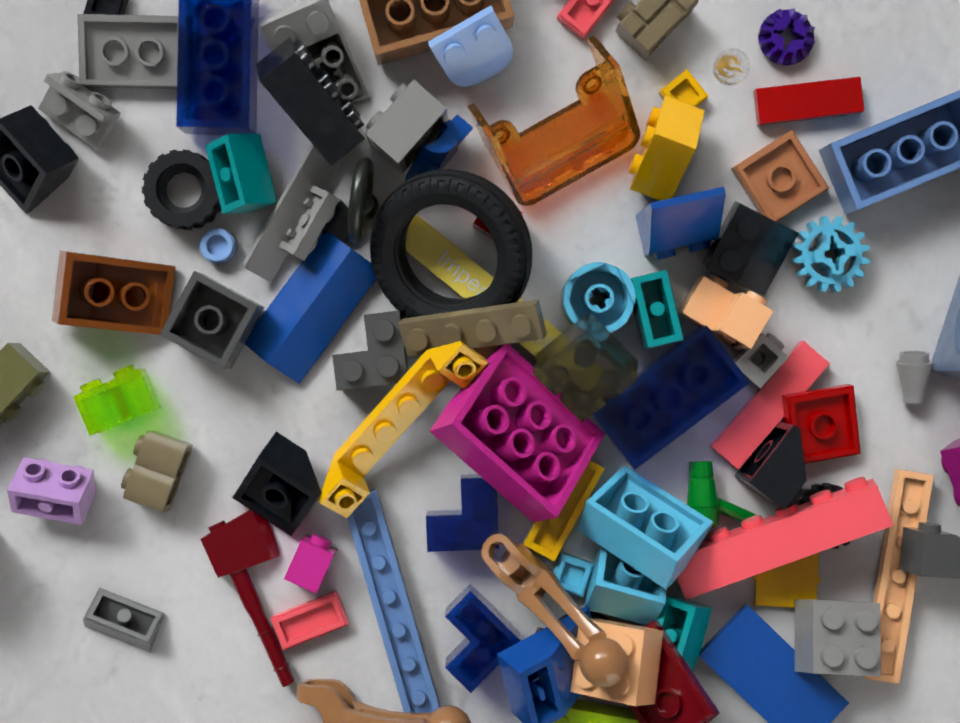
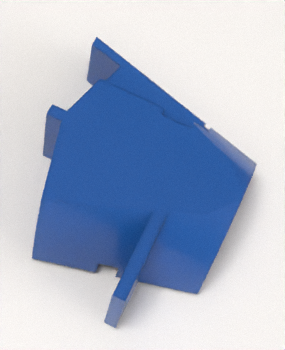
M458 114L452 120L449 119L447 122H444L440 128L442 131L436 137L437 140L433 144L425 143L407 172L404 182L421 173L443 169L457 153L458 145L473 130V127Z

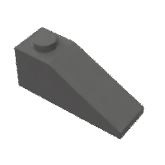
M919 522L918 528L903 527L899 569L923 577L960 578V537L941 531V525L936 523Z

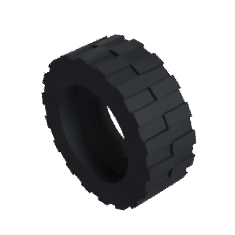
M185 149L183 151L171 150L169 151L170 153L161 154L154 163L151 162L148 166L149 170L146 174L144 173L142 194L145 197L144 203L146 207L151 210L150 213L159 219L160 222L175 229H199L204 227V224L211 223L215 219V215L218 212L220 213L221 206L209 160L197 152L193 153ZM180 173L194 175L201 185L199 200L194 205L186 208L175 206L167 195L169 181Z

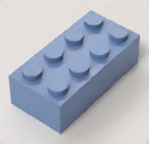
M960 90L832 142L818 150L845 215L960 168Z

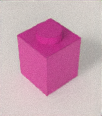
M313 534L312 537L305 535L300 541L284 579L317 594L337 552V549L331 546L332 541L318 534Z

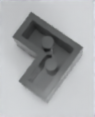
M400 311L364 315L368 351L332 355L337 391L395 384L406 374L409 368L406 351L398 327V323L402 320V313Z

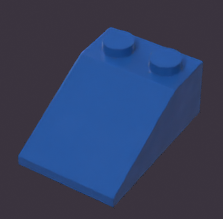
M724 186L649 203L636 215L644 256L654 254L655 260H661L676 256L675 249L688 247L690 253L709 249V242L718 239L720 236L726 195Z

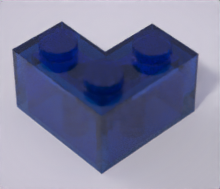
M478 474L461 475L462 509L427 511V552L481 550L487 538L494 534H499L497 490Z
M470 583L446 607L445 617L466 638L446 657L445 668L472 693L499 665L497 654L522 640L520 632Z

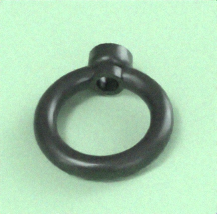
M362 157L358 160L351 186L348 209V238L355 244L360 243L364 239L368 220L375 217L379 210L378 200L372 194L373 162L368 157ZM367 198L370 201V207L363 211L364 201Z

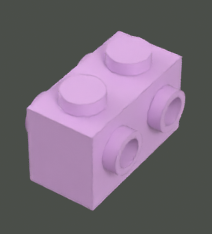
M23 457L7 489L11 512L82 525L96 494L94 470L81 466L53 463L44 459L36 460Z

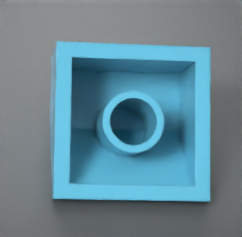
M598 545L594 567L588 582L585 606H588L592 611L643 625H648L651 621L657 620L665 606L667 590Z

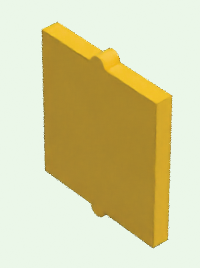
M819 553L752 576L755 579L754 605L795 608V599H817V584L821 582V578L818 576Z

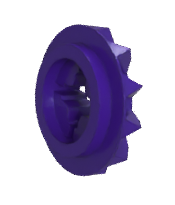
M795 8L789 10L779 9L770 14L761 24L758 34L760 49L773 63L784 66L797 64L809 55L815 44V27L811 26L807 15H802ZM791 24V35L796 36L798 40H792L784 50V38L777 33L784 32L788 25Z

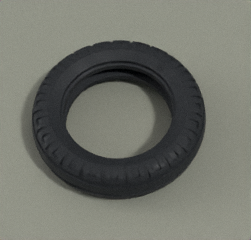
M454 169L433 170L416 175L399 185L386 198L374 220L370 238V257L373 272L386 298L406 318L517 303L525 291L531 274L532 242L523 215L502 189L479 175ZM433 205H453L471 212L484 223L493 237L497 250L496 273L490 286L485 291L469 298H448L431 291L419 281L409 265L405 242L409 225L420 210Z

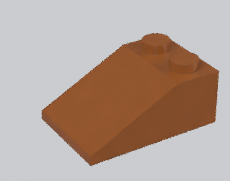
M60 250L52 321L60 325L159 335L170 316L176 266Z

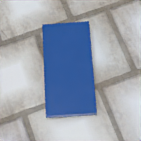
M746 603L700 650L699 657L768 723H831L849 704L820 674L795 672V650Z

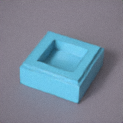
M560 551L553 573L566 592L584 597L594 563Z

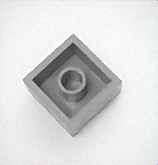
M415 79L408 86L405 83L400 85L390 98L393 102L384 113L378 111L366 125V128L369 130L365 135L370 146L401 174L416 159L423 145L430 143L441 131L440 128L443 123L448 121L447 108Z
M795 599V672L881 677L880 603Z

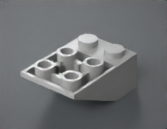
M300 0L258 18L261 30L271 51L289 37L296 45L302 42L314 56V61L318 66L316 69L318 73L321 74L325 70L338 86L337 90L342 95L340 97L342 102L348 98L354 104L370 97L328 0Z

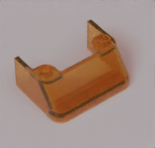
M595 36L588 38L596 66L584 72L577 80L575 91L578 100L524 131L518 133L513 123L507 120H500L489 125L474 103L467 106L486 149L512 195L523 206L536 204L629 152L640 139L639 126L621 67Z

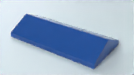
M327 231L325 235L322 233L318 238L315 249L308 254L305 261L302 260L258 320L245 345L266 363L300 384L376 281L372 263Z

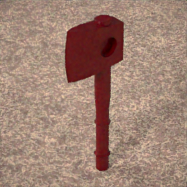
M248 510L227 523L223 520L208 527L210 533L200 540L217 577L230 575L242 604L258 632L257 636L260 637L273 665V671L276 672L282 687H286L295 682V679L246 569L279 557L280 554L268 521L252 510Z

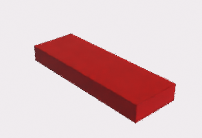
M860 76L757 88L753 91L757 126L854 115L864 112Z

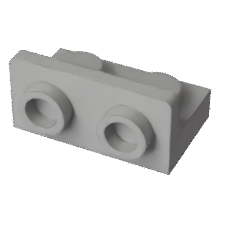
M66 71L47 74L44 82L50 87L38 109L93 148H103L121 112L111 106L112 102L106 96L97 92H91L84 87L82 80L76 75Z

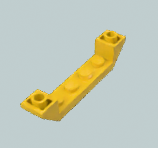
M461 341L426 350L334 453L321 491L322 493L319 496L320 504L348 518L370 494L364 476L450 381L465 389L488 364L487 359Z

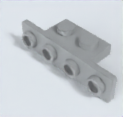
M310 145L242 264L245 269L272 282L289 253L305 261L308 254L315 249L318 237L325 224L333 218L336 210L335 207L340 200L333 194L325 191L340 165V160L330 166L314 145Z

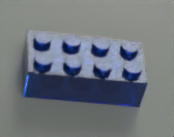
M179 0L176 127L185 134H256V64L258 63L259 0Z
M707 325L698 326L685 336L684 340L677 342L588 410L589 414L632 469L636 470L750 383Z

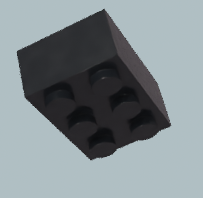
M289 37L256 64L258 78L261 84L330 166H332L365 140L361 127L365 124L359 117L361 116L348 98L343 102L340 100L342 95L337 90L338 86L325 70L321 74L318 73L316 70L318 66L314 61L315 58L302 42L296 45Z

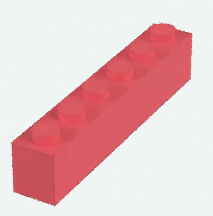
M865 477L855 478L844 484L845 489L831 493L830 490H823L809 497L810 501L798 506H796V503L793 506L788 505L785 510L778 507L775 509L776 514L763 519L761 515L749 517L741 522V527L728 531L727 527L710 532L707 535L708 539L702 541L685 570L677 577L685 600L894 526L874 479L866 481Z

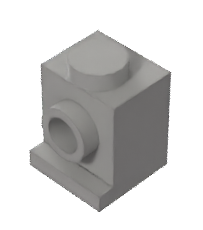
M760 333L752 349H742L727 365L752 388L761 389L789 356L782 351L785 346L774 335L768 333L765 336L763 333ZM757 351L763 356V360L759 365L754 364L752 361V356Z

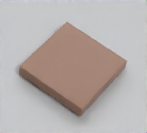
M790 130L731 168L757 211L777 222L830 189L793 130Z

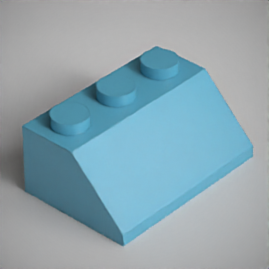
M624 465L586 501L577 530L667 590L685 570L712 527L713 521Z

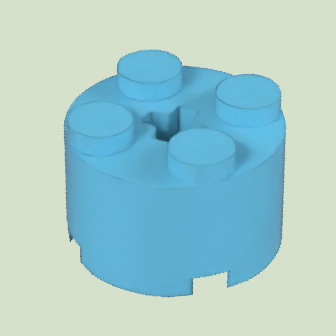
M602 262L589 263L576 270L565 282L561 292L562 312L570 325L582 333L589 335L611 333L621 328L631 316L636 299L635 288L629 276L618 267ZM592 290H595L597 294L603 293L606 299L601 302L603 308L600 309L597 304H590L589 299L593 297Z

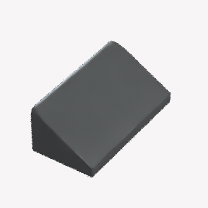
M99 588L83 621L84 626L150 652L165 613Z

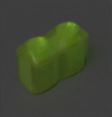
M130 365L113 372L115 379L102 384L101 380L97 379L80 386L82 392L73 396L89 436L100 434L161 408L145 369L135 370L134 366Z

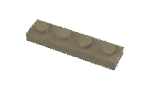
M539 299L404 318L398 323L407 357L423 355L428 349L458 341L473 349L542 340L547 334Z

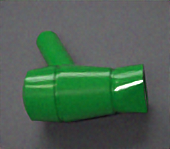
M712 461L689 462L687 505L712 520L711 528L719 525V513L738 522L756 516L753 512L718 498L713 478Z

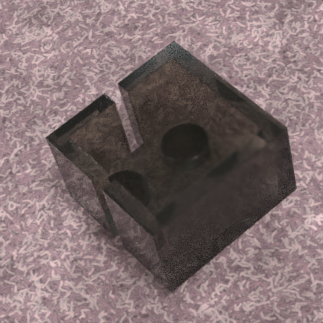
M588 312L537 353L532 374L554 395L561 392L560 401L583 422L606 405L607 396L612 400L637 381L638 360L591 312Z

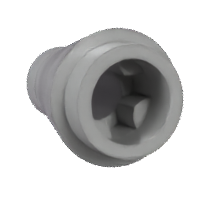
M900 352L896 365L903 393V402L919 404L925 402V393L933 361L929 360L928 352Z

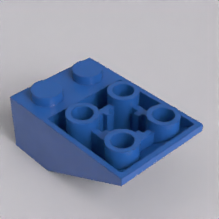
M588 606L581 608L592 619L590 608ZM569 615L562 618L560 621L577 639V624ZM548 627L497 654L511 712L522 723H553L564 717L580 696V694L570 692L574 660Z

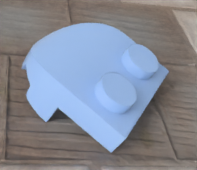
M491 5L428 41L430 49L447 77L455 85L461 87L474 86L495 76L509 65L513 57L512 43Z

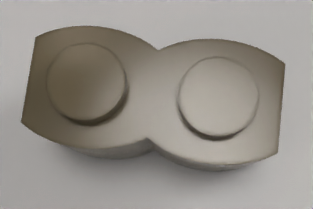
M154 430L147 431L145 436L140 435L133 450V454L137 456L133 469L129 468L122 479L121 488L125 489L123 498L160 512L169 511L190 458L193 444Z

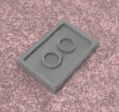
M77 14L79 78L82 80L84 87L188 89L187 17Z

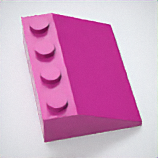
M510 344L499 345L487 359L488 364L465 389L461 388L446 405L430 432L529 520L537 522L554 519L560 514L605 433Z

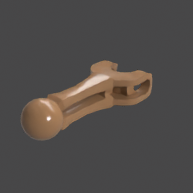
M494 534L487 538L481 548L483 561L507 587L516 593L517 599L551 630L566 648L574 661H579L580 669L585 679L598 687H610L620 682L628 668L625 650L618 642L606 638V633L573 601L556 575L550 571L532 549L524 546L522 543H516L503 534ZM504 544L507 550L502 555L501 562H497L494 558V550L496 546ZM545 593L549 594L577 624L589 640L586 646L572 635L542 598Z
M308 679L297 684L298 701L316 707L322 715L323 723H471L468 715L462 709L455 706H442L434 712L425 713L398 712L372 707L358 702L349 687L336 679Z

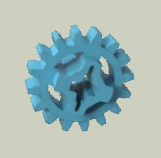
M823 216L819 218V226L816 222L811 221L806 224L808 232H798L797 238L801 240V243L793 244L791 247L793 251L798 252V257L791 259L790 263L800 265V269L795 275L796 277L803 275L808 277L805 282L806 287H811L818 283V292H826L829 286L832 293L840 292L841 283L846 288L854 286L852 277L861 278L865 275L859 267L860 265L870 263L869 259L862 257V252L869 250L870 245H861L860 240L865 236V233L855 234L853 232L856 223L852 221L843 226L841 216L835 217L831 223L828 216ZM838 234L844 237L848 244L839 239ZM816 237L817 244L812 251L808 252L812 240ZM825 251H834L835 258H825ZM851 257L849 267L844 271V264ZM813 264L822 271V275L818 274L811 265Z

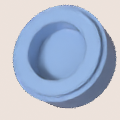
M213 228L202 236L200 251L208 261L215 264H225L234 258L237 252V242L230 232L221 228Z

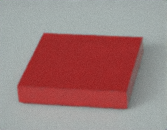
M844 384L782 395L785 423L793 424L800 429L804 464L861 454L854 385Z

